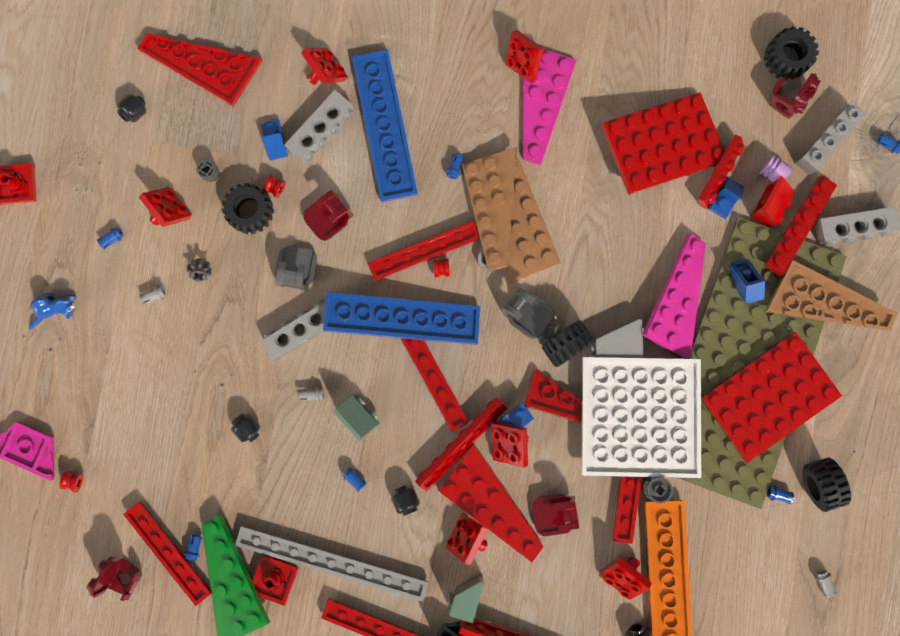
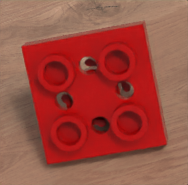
M512 31L505 65L528 82L533 83L537 80L544 48L520 31Z
M304 48L301 52L312 68V71L306 76L307 79L311 77L309 80L311 84L315 85L319 80L321 83L344 82L348 78L344 68L338 64L330 49Z
M34 164L0 166V205L37 202Z
M170 187L144 192L139 197L152 214L149 220L153 225L165 227L189 220L192 216Z
M498 421L491 423L493 460L521 468L527 467L529 442L527 428Z
M462 513L456 522L451 536L447 540L445 549L463 563L471 565L477 551L483 552L487 548L488 543L484 537L488 529L467 514Z
M262 554L252 580L258 596L285 606L300 567Z
M620 557L601 569L599 576L604 579L605 583L614 587L621 596L628 600L649 590L652 585L651 581L637 571L640 561L635 557L628 558L627 562Z

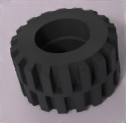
M796 26L790 29L787 27L780 31L770 41L764 52L766 53L764 60L767 61L765 65L771 69L769 72L771 74L774 72L777 78L782 76L785 80L789 77L790 80H794L810 69L819 55V50H816L819 47L818 43L814 42L816 40L814 36L811 37L809 35L811 32L808 30L804 32L802 27L796 29ZM784 47L794 49L798 54V61L789 59L784 53Z
M244 183V186L238 184L236 189L233 187L229 189L231 193H226L224 197L227 199L222 201L224 206L222 213L225 214L224 218L228 224L244 234H256V231L262 232L264 226L266 228L269 226L268 221H272L273 217L271 214H274V209L272 208L273 203L263 189L258 188L254 184L251 186L249 183ZM247 200H256L258 204L256 213L250 218H241L239 216L241 204Z
M579 320L545 342L542 349L554 367H559L593 344L595 339L583 321Z
M827 457L803 466L802 473L806 491L818 509L822 512H828L850 504L851 489L848 479L834 459Z

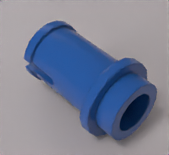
M886 133L879 137L877 144L891 150L893 154L900 152V140H896Z
M455 153L451 155L449 169H446L447 177L451 179H458V176L461 174L459 171L463 156L457 154V157H455Z
M117 227L110 228V231L101 238H98L97 242L103 249H106L117 240L121 241L123 234Z
M349 467L342 474L343 480H347L359 492L366 485V482L354 472L355 469Z
M774 485L768 488L767 497L772 501L778 500L792 504L793 500L787 497L794 499V493L779 489L778 486Z
M190 535L187 551L184 552L185 559L197 561V557H200L198 552L202 537Z

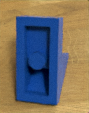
M276 119L260 123L263 132L262 140L269 160L288 157L287 149L284 146L285 140L280 120Z
M727 177L724 186L718 192L716 200L709 210L726 219L735 203L741 199L744 186Z

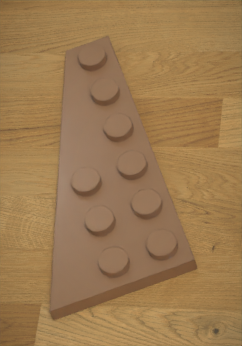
M516 147L462 164L489 272L508 267L514 173L516 169L515 160L517 156Z
M519 159L515 160L516 169L514 173L507 284L561 263Z
M794 260L791 261L783 274L765 312L882 331H890L898 313Z

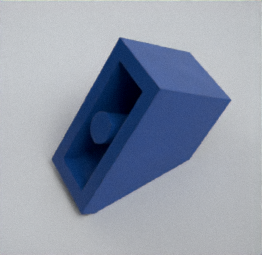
M745 259L730 263L737 292L745 304L764 299L765 280L750 260Z
M520 403L500 418L498 422L524 427L534 417L525 405Z

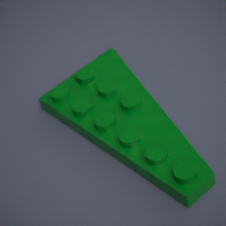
M222 514L203 522L202 529L217 635L244 636L269 624L268 615Z

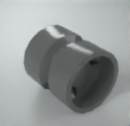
M647 477L642 483L643 494L648 499L656 503H665L671 499L673 487L667 479Z

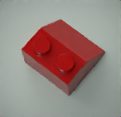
M779 176L766 186L751 215V218L770 228L781 223L785 216L783 214L785 208H788L793 201L791 196L794 190L784 177Z

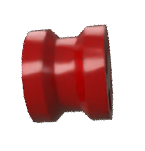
M271 174L266 179L263 190L266 193H272L274 197L278 198L282 194L286 182L282 179H276Z
M444 258V260L440 261L433 259L434 277H450L449 258Z
M69 470L64 471L60 478L59 488L62 490L70 489L71 492L77 493L83 483V474H73Z

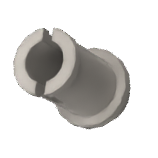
M156 285L154 289L140 294L139 298L143 305H147L155 300L164 299L166 292L162 286Z
M323 388L299 389L300 402L312 400L320 402V400H324Z
M821 570L816 573V580L820 583L824 597H832L837 594L831 580L832 575L828 573V570Z

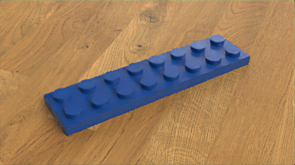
M383 50L353 56L352 62L381 203L417 196L418 192L389 51Z
M326 292L323 332L477 345L480 306Z

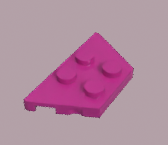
M15 422L6 432L0 434L1 459L47 480H54L53 436L21 422Z

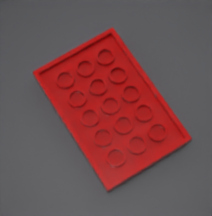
M701 92L608 120L600 125L628 196L716 167L725 153Z
M793 332L703 395L701 401L743 460L749 463L842 397V394L797 332Z

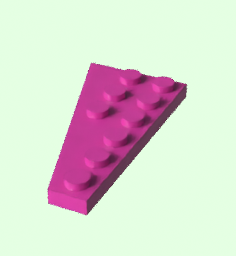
M544 49L537 80L530 83L523 78V160L541 165L577 60Z
M687 234L642 334L680 359H689L692 352L706 245L705 242L693 234Z

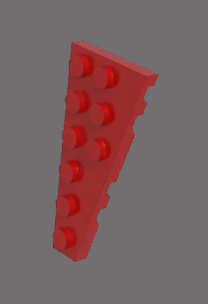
M149 33L145 35L137 48L141 53L234 107L263 61L260 57H249L241 53H231L223 49L200 44L194 45L186 41L171 40L168 37Z
M472 445L439 489V492L530 562H533L543 549V545L478 450Z

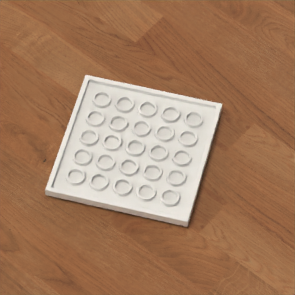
M582 357V475L701 478V359Z

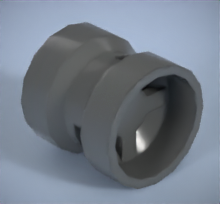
M202 160L196 166L197 174L206 182H214L219 178L220 171L212 161Z

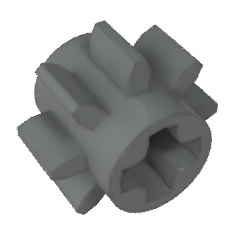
M202 258L192 259L191 264L187 265L186 271L189 272V278L197 282L206 281L207 276H211L212 268H209L210 263Z

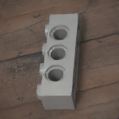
M334 90L284 146L301 163L310 162L319 147L323 148L328 142L330 135L336 134L341 127L340 124L352 116V111L354 110L352 104ZM331 112L338 113L334 118L329 117ZM324 125L325 129L323 131H316L318 126ZM312 139L313 141L309 146L304 145L305 140Z
M850 102L841 109L795 164L808 175L817 171L866 113L853 102Z
M896 207L821 218L815 221L814 229L817 244L825 243V246H831L841 240L844 243H850L860 237L863 240L875 238V235L881 234V237L894 235V231L900 229ZM873 221L877 222L878 228L873 225ZM854 224L859 226V231L855 229ZM836 226L840 228V234L836 232Z
M321 300L313 305L314 309L309 312L305 310L299 313L296 320L292 322L291 320L286 321L278 331L272 330L264 335L265 339L261 340L273 361L280 360L323 333L326 301ZM317 314L321 315V322L313 324V317ZM303 324L305 331L303 334L298 335L296 328L298 325ZM286 334L288 336V342L285 345H282L280 343V337Z

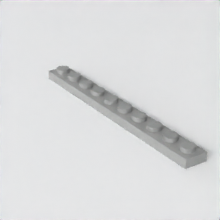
M243 525L240 527L235 544L241 548L422 602L429 582Z

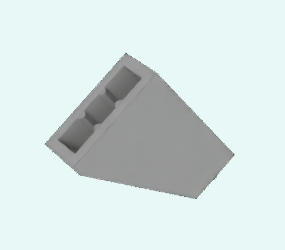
M636 320L595 339L594 343L590 345V354L594 357L643 358L642 320Z

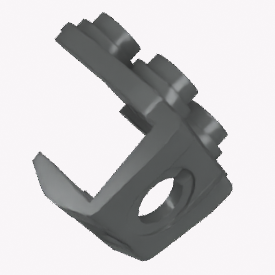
M293 246L282 248L279 252L275 272L276 286L308 291L309 284L314 280L317 265L316 253L310 249Z
M519 287L503 307V315L509 319V323L528 338L535 339L543 333L553 320L554 310L535 294H529Z

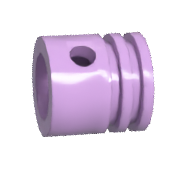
M772 155L759 171L764 177L767 176V179L771 182L779 176L786 179L793 169L784 161H779L778 157L775 158V155Z

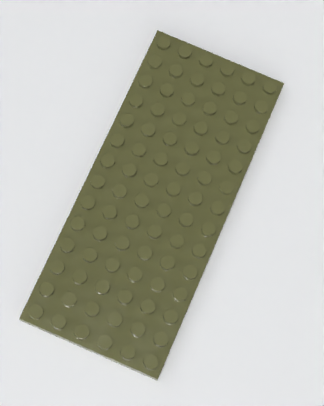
M740 217L736 218L696 332L689 358L701 359V397L793 332H797L814 355L825 322L765 312L782 276H778L764 267L784 233ZM803 241L792 260L838 283L847 256ZM745 259L750 260L765 280L764 299L745 304L738 294L730 269V263ZM701 401V478H676L762 509L786 436L749 463H746Z

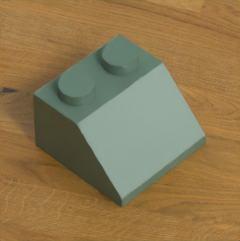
M352 395L335 408L333 413L360 441L380 424L377 421L379 417L374 411L371 410L369 412L364 407L366 403L360 396L355 397Z
M478 575L455 588L454 593L449 594L447 601L449 616L473 623L484 585L482 575Z

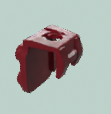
M811 73L794 101H791L779 95L782 90L781 86L785 81V78H782L773 88L769 105L788 119L794 114H802L808 105L809 99H812L817 92V87L821 80L818 79L819 77H817L816 73Z
M333 190L320 197L304 211L303 215L305 223L323 241L334 237L348 225V220L353 217V213L340 201L338 195Z
M554 494L541 496L533 501L532 511L535 529L538 534L553 536L580 529L575 496Z
M110 556L106 561L102 560L96 569L99 572V576L97 579L92 578L86 589L89 590L90 596L93 598L104 594L107 589L122 594L121 601H127L142 577V571L120 556ZM127 573L130 576V582L122 584L120 578L117 577L118 574Z

